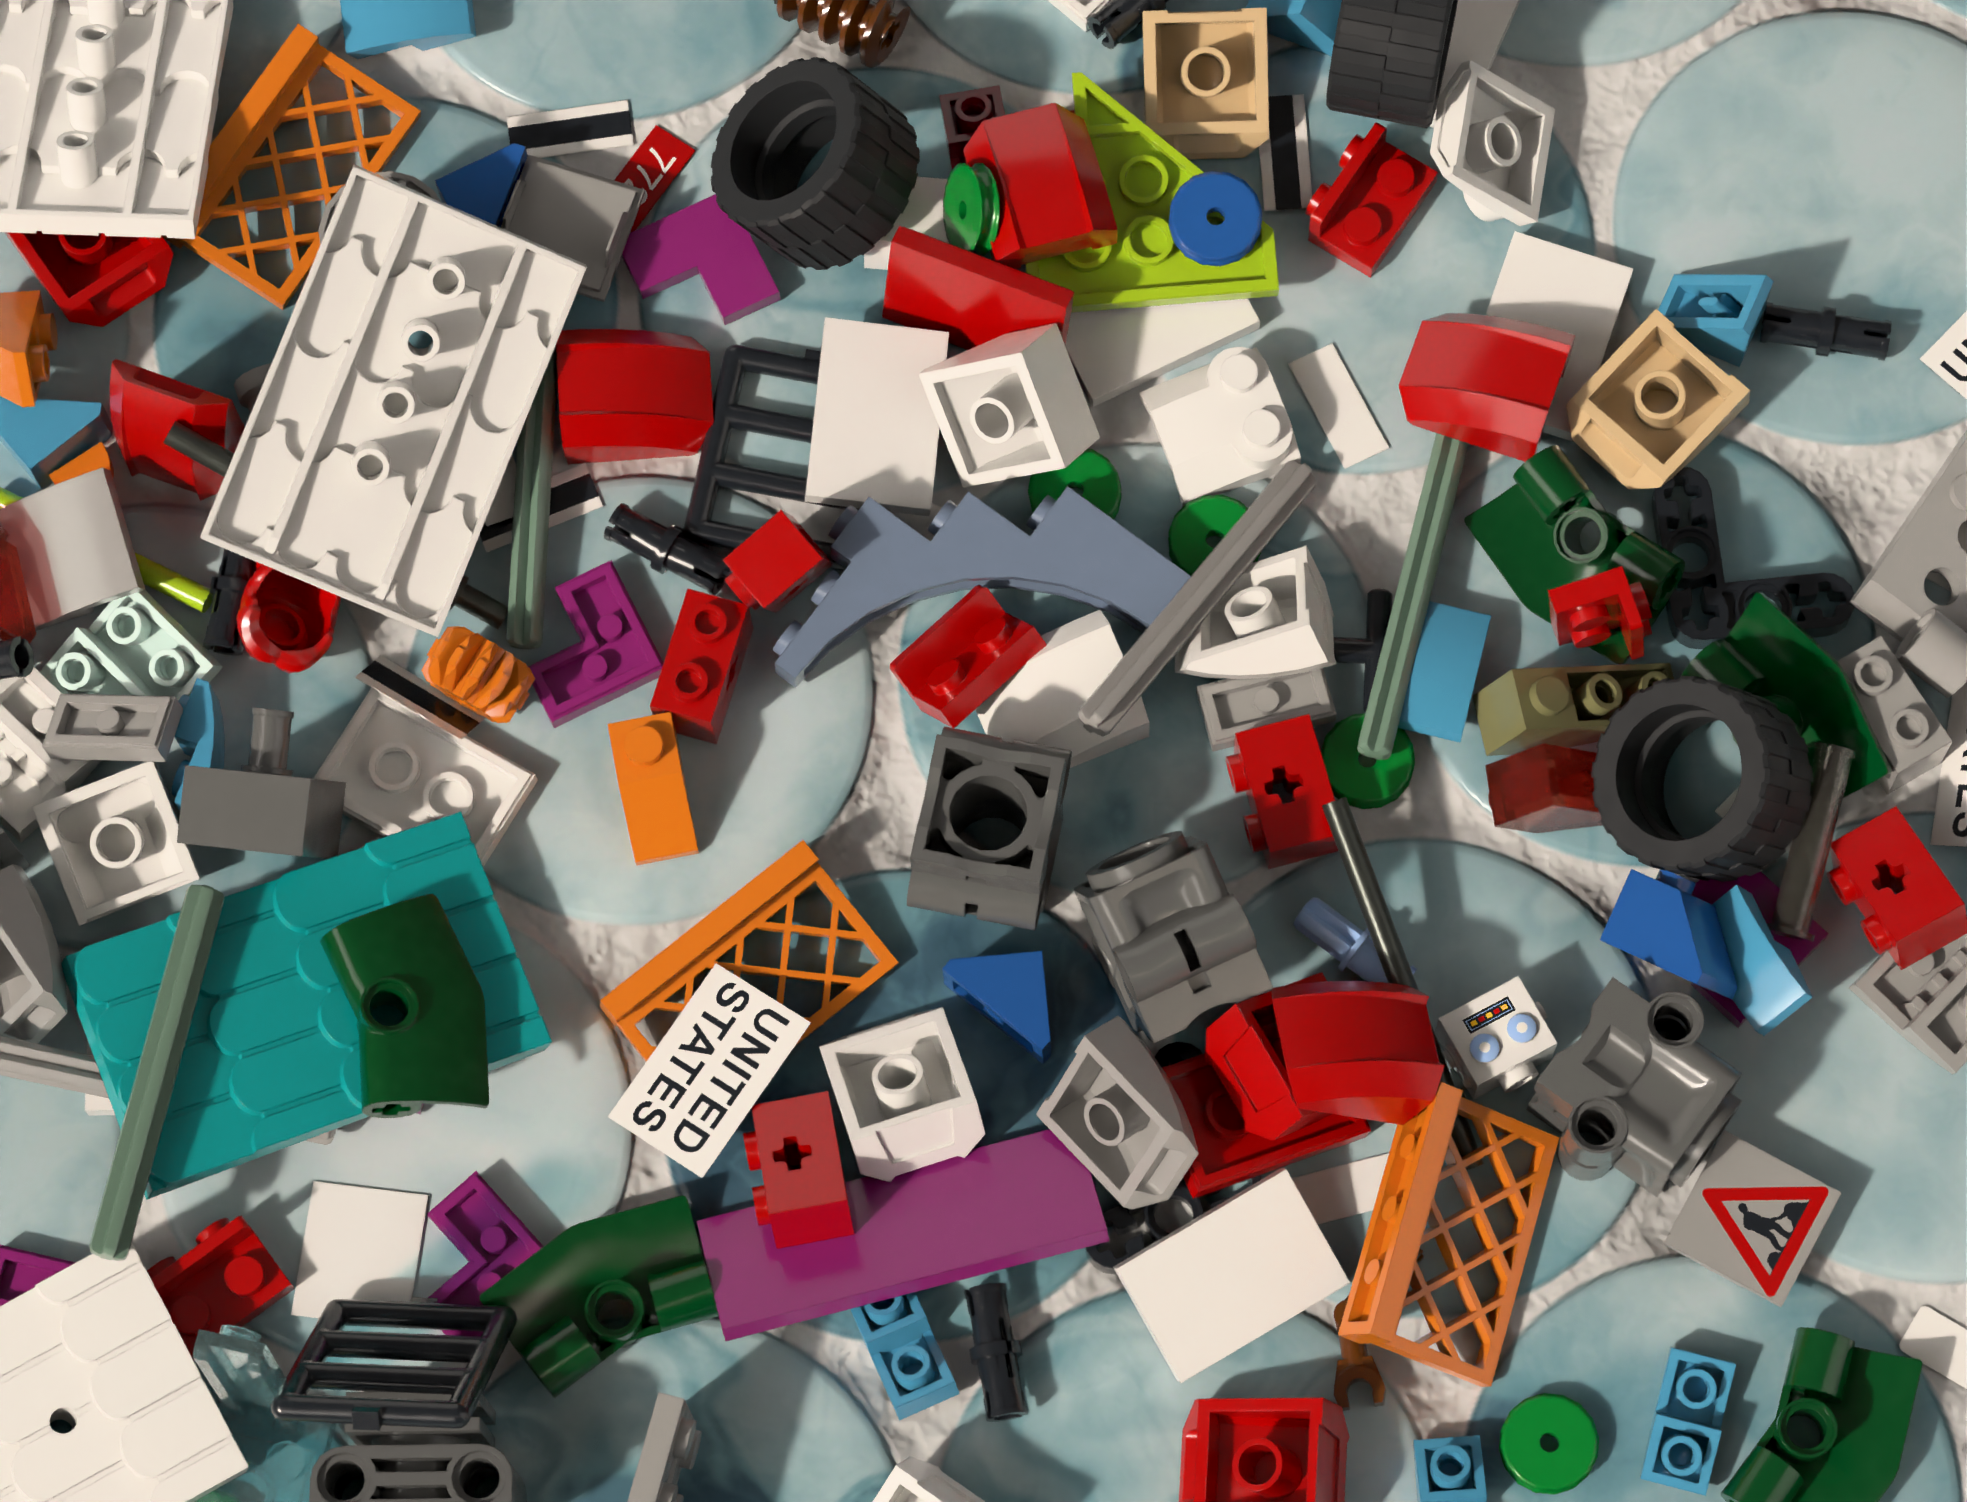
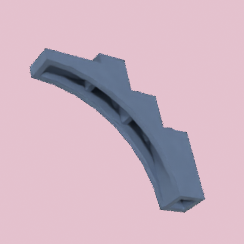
M1068 486L1058 500L1047 495L1039 504L1026 526L1033 530L1030 536L969 491L958 505L948 500L940 509L927 529L934 535L931 541L875 500L868 497L859 510L849 505L831 528L828 536L835 540L831 546V559L845 568V571L840 575L832 570L814 592L811 601L818 606L804 625L794 620L780 636L773 648V651L779 655L775 662V673L796 688L831 650L868 623L913 602L962 590H972L977 585H982L988 589L1013 588L1063 596L1105 611L1139 632L1144 633L1191 576Z

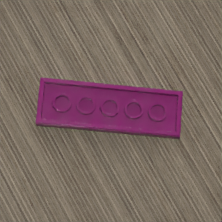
M1050 1129L975 1148L965 1158L956 1156L895 1176L891 1182L869 1176L845 1182L854 1235L777 1249L771 1224L758 1225L755 1206L697 1221L725 1341L1109 1242L1108 1230L1091 1172Z

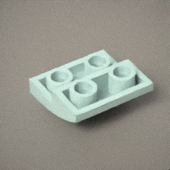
M144 590L111 601L88 629L77 627L42 668L40 673L62 694L175 696L179 701L184 694L190 696L197 678L210 683L223 666Z

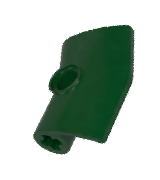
M1559 445L1547 447L1528 459L1514 473L1515 485L1465 517V524L1522 604L1532 613L1550 624L1548 590L1623 566L1629 585L1640 581L1651 611L1652 618L1648 620L1652 627L1678 586L1685 570V561L1626 526L1616 515L1607 512ZM1595 521L1600 529L1601 539L1595 550L1587 554L1580 544V534L1587 523ZM1620 627L1611 629V636L1608 639L1588 646L1616 664H1625L1630 658Z
M1762 592L1755 593L1727 637L1716 640L1706 646L1695 656L1681 675L1697 676L1706 680L1711 679L1766 698L1776 704L1780 712L1788 714L1797 725L1796 730L1800 737L1805 739L1809 750L1807 753L1809 764L1813 768V782H1811L1810 789L1812 799L1809 811H1806L1804 817L1842 800L1891 773V767L1842 666Z
M427 894L401 901L351 919L326 933L320 940V943L358 1020L363 1114L377 1118L405 1117L418 1113L422 1108V1103L487 1108L489 1105V1080L484 995L437 896ZM390 1005L398 1008L405 1016V1019L397 1025L386 1026L375 1021L371 1011L378 1006Z
M683 1195L573 1225L480 1295L482 1305L508 1306L516 1312L517 1324L509 1341L553 1398H556L619 1348H626L634 1344L639 1338L719 1317L688 1199ZM616 1299L627 1301L634 1308V1315L627 1326L612 1330L605 1328L598 1322V1313L605 1303Z
M1809 1327L1797 1328L1776 1418L1720 1493L1721 1497L1726 1502H1879L1893 1483L1899 1470L1922 1370V1361L1920 1359L1855 1347V1341L1833 1332ZM1806 1416L1812 1419L1820 1431L1818 1446L1807 1449L1795 1445L1789 1439L1787 1433L1789 1418Z

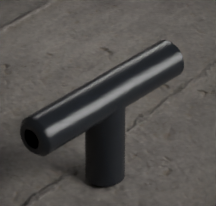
M1372 589L1367 593L1366 638L1333 637L1336 663L1365 664L1363 710L1365 712L1392 610L1393 594L1386 589Z

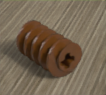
M774 0V4H777V13L780 18L788 22L797 19L799 28L807 33L818 30L820 40L829 45L839 41L840 51L850 57L860 52L861 63L869 68L880 65L891 54L905 29L911 8L907 6L898 14L893 13L895 0H879L877 3L872 0Z

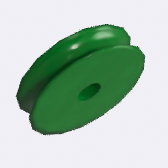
M959 163L950 172L945 186L943 222L946 237L951 245L980 256H985L992 249L990 241L994 243L1000 219L999 195L996 181L991 170L983 163H976L972 167L966 163Z
M1088 448L1066 468L1032 474L1030 476L1028 495L1032 513L1047 495L1058 500L1067 486L1069 488L1081 489L1083 491V498L1113 520L1119 513L1122 488L1118 472L1108 458L1093 449Z
M1203 495L1187 502L1174 516L1168 531L1169 556L1172 562L1192 576L1215 548L1207 544V539L1212 536H1218L1223 539L1248 507L1241 501L1225 495ZM1260 554L1256 557V559H1255L1252 563L1258 561V559H1259V557H1260Z
M1365 713L1353 714L1334 725L1325 736L1321 748L1322 758L1333 795L1337 799L1346 797L1349 806L1359 809L1382 808L1397 800L1410 784L1415 766L1413 744L1405 730L1398 728L1391 756L1386 760L1375 759L1376 763L1372 767H1363L1358 761L1363 755L1358 752L1357 747Z
M1541 1393L1525 1398L1509 1412L1500 1430L1499 1453L1505 1470L1517 1484L1534 1493L1555 1495L1574 1489L1588 1477L1598 1457L1599 1435L1593 1418L1580 1403L1564 1395ZM1543 1436L1554 1437L1557 1440L1558 1449L1553 1452L1543 1450L1540 1445V1439Z

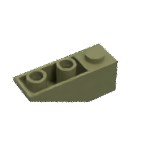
M1651 663L1511 669L1472 696L1486 756L1539 754L1598 742L1601 733L1604 734L1610 723V717L1617 708H1621L1629 701V697L1639 689L1644 690L1652 686L1655 681L1665 678L1674 679L1671 664Z

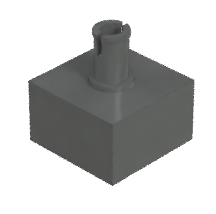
M252 708L253 723L248 765H241V771L185 765L177 843L302 857L332 858L338 856L346 782L292 777L293 770H287V760L294 712Z

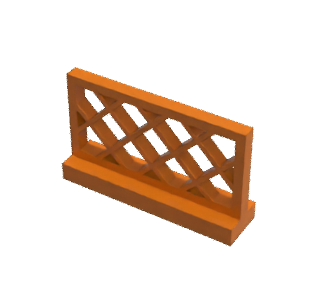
M297 24L210 145L208 155L209 167L195 239L167 238V235H162V237L179 249L184 245L281 310H284L308 276L320 247L319 232L294 236L288 206L324 200L326 206L338 190L344 186L329 187L324 157L359 152L362 168L374 173L382 172L421 117V110L321 46L317 35ZM323 66L344 80L347 99L312 105L308 85ZM353 87L367 96L355 98ZM303 95L305 106L292 108L299 97ZM382 105L401 117L390 134L363 138L358 109ZM350 111L356 140L321 146L315 117ZM307 118L313 147L278 153L274 132L282 122ZM268 142L270 155L257 157ZM379 148L371 161L368 162L366 150ZM316 159L321 189L286 194L280 165ZM273 166L279 196L243 202L239 181L246 171ZM233 191L235 203L223 205ZM281 207L287 237L251 243L245 214ZM238 215L244 245L218 249L201 238L200 235L212 219ZM310 245L299 261L297 247ZM290 249L293 270L280 289L257 274L254 260L255 254ZM246 256L249 269L233 258Z
M804 840L795 845L600 1000L599 1007L614 1026L620 1029L645 1062H647L656 1047L650 1045L635 1025L654 1010L682 1012L692 998L694 979L705 970H711L716 963L739 978L740 974L777 977L776 1001L782 1005L786 979L824 983L821 1009L810 1018L803 1017L811 1022V1024L795 1046L898 965L899 962L820 866L818 857ZM814 883L832 903L830 929L792 924L794 900ZM786 906L784 923L767 922ZM839 913L853 931L837 929ZM755 930L782 932L780 968L743 965L744 939ZM791 934L828 938L825 974L787 970ZM836 939L862 941L878 960V963L860 978L832 975ZM736 946L734 963L716 962ZM831 984L849 985L830 1001ZM686 986L684 1004L666 1002Z
M1440 1082L1435 1100L1406 1124H1397L1338 1336L1359 1344L1372 1343L1480 1387H1491L1559 1137L1461 1097L1462 1090ZM1457 1114L1472 1120L1483 1145L1463 1157L1460 1156L1451 1136ZM1494 1130H1497L1504 1134L1499 1137H1496ZM1518 1139L1535 1146L1528 1173L1515 1180L1501 1147ZM1488 1156L1501 1188L1479 1199L1465 1167ZM1452 1175L1465 1208L1443 1219L1434 1196L1438 1182ZM1506 1198L1515 1217V1222L1511 1235L1498 1241L1484 1209ZM1471 1218L1484 1250L1462 1262L1448 1229ZM1428 1222L1429 1228L1425 1230L1426 1224ZM1435 1238L1448 1270L1426 1282L1416 1260L1421 1244ZM1489 1260L1498 1283L1494 1297L1480 1303L1467 1272ZM1453 1280L1467 1312L1444 1324L1431 1292ZM1417 1300L1431 1332L1413 1342L1396 1335L1403 1308ZM1471 1322L1481 1342L1475 1366L1460 1360L1450 1338V1334ZM1436 1343L1440 1352L1428 1347Z

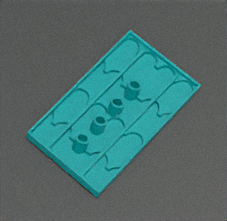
M462 812L368 842L362 848L285 873L279 879L224 897L223 908L145 1191L146 1200L369 1117L362 1112L358 1020L320 940L326 933L338 925L374 910L427 894L437 896L483 991L488 1072L540 1053L548 1048L552 1043L543 1017L540 1016V1009L521 961L517 958V951L498 903L494 900V893L475 845L470 839L471 835ZM180 912L168 915L165 920L88 945L79 952L65 956L61 962L67 986L120 1130ZM390 1005L378 1006L371 1011L375 1021L386 1026L397 1025L405 1019V1016L398 1008Z

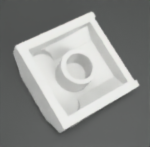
M1471 60L1460 64L1439 96L1430 154L1443 177L1463 191L1467 205L1479 219L1491 222L1505 218L1518 226L1538 222L1555 108Z
M1231 347L1217 354L1210 364L1139 393L1141 403L1145 406L1151 417L1174 475L1182 506L1203 495H1219L1276 475L1289 461L1301 462L1291 421L1267 362L1257 348Z
M156 762L142 763L31 806L79 926L201 879L188 844L177 843L179 820L170 800L168 787L160 775Z

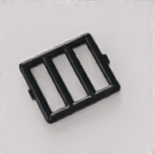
M731 345L726 349L713 399L714 422L704 438L684 523L685 537L699 544L734 550L758 530L711 520L719 487L799 502L805 501L807 477L727 463L725 458L732 429L811 443L813 418L738 405L746 371L817 384L821 351L806 349L805 357L743 345ZM805 502L845 510L847 508L845 506ZM814 540L833 562L830 568L845 571V568L831 559V546L833 543Z
M412 1297L410 1302L334 1299L326 1305L271 1404L272 1414L281 1421L353 1424V1430L380 1431L382 1425L463 1428L469 1423L517 1324V1314L508 1306L438 1303V1298ZM345 1326L482 1331L483 1333L481 1336L342 1330ZM328 1357L459 1362L467 1363L465 1368L331 1363L325 1361ZM310 1389L452 1396L449 1401L307 1394Z

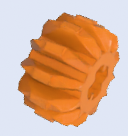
M460 626L447 627L441 638H436L427 653L429 658L421 669L426 681L434 688L440 690L445 696L470 709L477 715L497 723L510 722L516 710H521L530 695L528 690L535 680L531 669L527 667L526 663L480 634Z

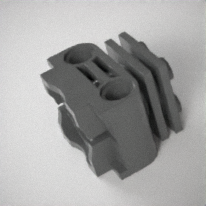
M373 1391L346 1392V1396L444 1401H449L452 1396ZM482 1394L469 1423L459 1429L382 1425L380 1431L353 1430V1424H345V1433L356 1445L331 1448L319 1457L312 1468L309 1502H527L525 1484L505 1455L495 1448V1437L486 1425H496V1412ZM489 1477L500 1478L494 1493L485 1498H474L475 1489L481 1481ZM356 1479H365L363 1489L356 1497L342 1500L343 1491L349 1483Z

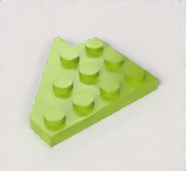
M1082 72L1072 73L1074 113L1084 119L1096 153L1118 229L1117 244L1094 250L1092 247L1030 262L1025 264L1026 273L1075 292L1071 313L1278 296L1279 282L1274 229L1262 220L1260 236L1253 249L1237 262L1224 266L1201 265L1186 257L1175 245L1169 229L1170 205L1180 186L1193 176L1204 172ZM1213 212L1207 216V220L1212 225H1219L1224 221V217L1218 212Z

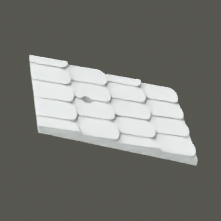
M0 0V232L36 234L37 231H42L43 234L99 236V233H104L105 236L161 238V235H167V238L195 239L209 167L208 155L219 101L218 89L234 9L233 0Z
M354 164L200 538L439 637L586 271V264ZM416 331H425L431 335L433 341L428 347L417 349L410 343L409 337Z
M131 1243L128 1257L123 1261L107 1260L91 1254L36 1284L33 1289L0 1306V1502H195L247 1472L249 1466L236 1441H234L232 1433L207 1385L203 1381L175 1324H173L171 1316L146 1268L143 1266L133 1243ZM55 1420H65L72 1426L73 1430L65 1434L57 1433L52 1430L50 1423Z

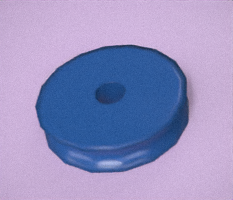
M1209 171L1193 176L1179 187L1170 205L1169 229L1175 245L1186 257L1201 265L1224 266L1239 261L1253 249L1260 236L1263 211L1257 194L1245 180L1229 172ZM1218 212L1224 217V221L1219 225H1212L1208 222L1207 216L1210 213Z

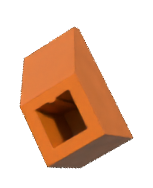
M40 290L0 293V396L21 407H35L41 382H48L50 379L48 351L56 350L58 343L55 316L53 313H44Z

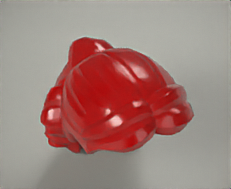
M256 562L257 570L245 586L236 618L241 641L249 655L257 661L273 663L278 669L289 674L302 672L314 665L329 650L334 640L333 634L341 597Z

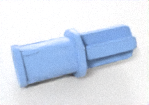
M1316 897L1310 899L1295 918V928L1339 960L1341 963L1337 968L1342 972L1348 967L1365 981L1388 983L1368 928L1363 931L1321 899ZM1412 965V966H1410V968H1411V971H1412V973H1413V975H1414V973L1416 972L1417 968H1415V967Z

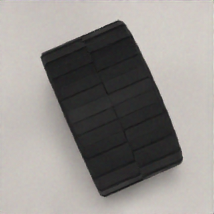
M1342 0L1328 76L1326 105L1329 110L1428 128L1432 124L1440 94L1458 0Z
M813 57L809 60H804L803 58L793 60L785 66L776 67L766 73V76L759 82L751 85L745 91L746 94L738 103H735L728 113L729 117L719 131L716 139V149L712 153V191L716 193V202L720 209L728 215V218L795 265L805 269L812 267L815 270H827L836 265L840 267L874 248V244L890 232L899 215L903 214L909 203L910 193L915 188L918 176L916 172L917 164L920 162V151L916 144L917 135L914 127L907 122L908 118L900 110L836 62L830 63L825 58ZM833 139L831 147L820 167L797 189L800 178L809 162L820 149Z
M1681 676L1678 679L1665 678L1658 680L1644 690L1639 689L1629 697V701L1621 708H1617L1610 717L1608 727L1604 734L1601 733L1598 740L1595 762H1592L1591 778L1594 780L1592 795L1595 807L1598 808L1602 818L1600 821L1607 834L1613 836L1617 841L1616 845L1626 854L1638 858V862L1653 868L1705 881L1710 879L1721 882L1734 881L1738 877L1744 875L1752 876L1762 871L1763 867L1768 863L1779 859L1786 852L1785 848L1792 839L1797 838L1803 827L1801 824L1806 811H1809L1812 796H1810L1811 782H1813V768L1809 764L1807 755L1809 750L1805 739L1800 737L1796 730L1797 725L1788 714L1780 712L1776 704L1766 698L1711 679L1706 680L1697 676ZM1720 720L1732 732L1740 751L1742 771L1738 793L1731 808L1717 825L1702 835L1685 839L1673 826L1666 810L1664 801L1666 770L1675 750L1690 733L1707 723Z

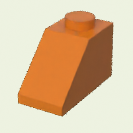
M671 712L608 724L618 785L636 866L699 854L679 742Z

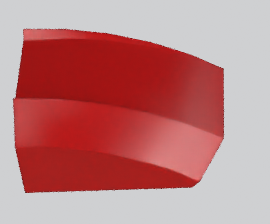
M1051 103L981 122L963 149L967 165L972 167L976 163L985 164L991 170L996 181L999 195L1000 219L994 243L990 241L992 246L990 253L993 261L1019 269L1021 265L1089 247H1092L1094 250L1117 244L1118 229L1096 153L1083 118L1057 103Z
M37 231L36 234L4 232L69 322L97 327L106 326L164 288L174 254L162 235L161 238L105 236L104 233H99V236L43 234L42 231Z
M1445 313L1423 320L1399 383L1407 421L1414 426L1526 462L1537 453L1546 419L1560 379L1563 378L1576 335L1529 322L1489 315Z
M628 329L561 330L556 343L559 420L562 445L568 465L692 456L699 452L706 433L714 422L710 352L691 336L666 332Z
M118 359L112 361L110 374L111 422L114 436L131 476L143 474L197 493L200 501L216 495L224 477L163 442L174 422L177 421L235 453L245 427L233 401Z
M1320 972L1288 985L1325 982L1327 979ZM1272 990L1236 1003L1206 1028L1205 1063L1212 1065L1245 1121V1131L1274 1141L1332 1115L1330 1113L1298 1109L1296 1106L1282 1052L1272 1003Z
M1325 981L1272 988V1003L1282 1052L1297 1108L1404 1125L1435 1100L1445 1065L1439 1063L1427 1010L1429 996L1408 985L1368 981Z
M1323 1397L1196 1399L1182 1430L1179 1502H1345L1347 1443L1350 1436L1342 1407Z

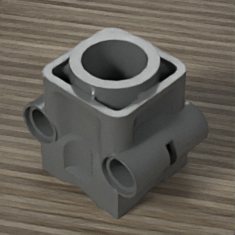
M944 727L942 734L936 735L924 800L910 856L912 870L907 894V906L965 917L966 914L977 915L978 920L1035 931L1039 916L1046 905L1062 828L1063 800L1067 787L1072 751L1014 740L1013 743L1002 741V737ZM983 818H1001L1013 823L1022 831L1021 835L1010 845L998 850H978L966 845L959 838L960 833L966 827Z
M1182 831L1170 832L1148 839L1096 864L1086 872L1088 881L1074 888V892L1094 935L1091 939L1096 954L1109 981L1116 989L1132 1028L1137 1032L1144 1031L1148 1039L1153 1043L1186 1029L1197 1016L1212 1007L1225 1003L1241 1002L1273 988L1256 949L1257 943L1250 923L1236 897L1233 894H1229L1206 842L1192 836L1184 837Z
M1612 977L1593 1003L1589 1024L1582 1032L1581 1038L1570 1047L1556 1053L1537 1079L1534 1086L1536 1093L1529 1101L1526 1110L1562 1135L1558 1143L1557 1157L1561 1167L1569 1176L1582 1181H1593L1603 1177L1613 1166L1655 1197H1658L1669 1181L1680 1188L1685 1184L1728 1125L1742 1103V1100L1732 1094L1742 1073L1697 1042L1704 1027V1015L1700 1005L1691 996L1682 992L1668 991L1658 995L1649 1003ZM1657 1030H1665L1672 1033L1678 1041L1663 1038ZM1591 1132L1598 1135L1604 1141V1144L1592 1145L1586 1142L1580 1136V1133Z

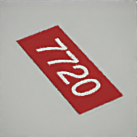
M655 125L614 179V181L645 190L631 232L638 228L696 151L657 125Z

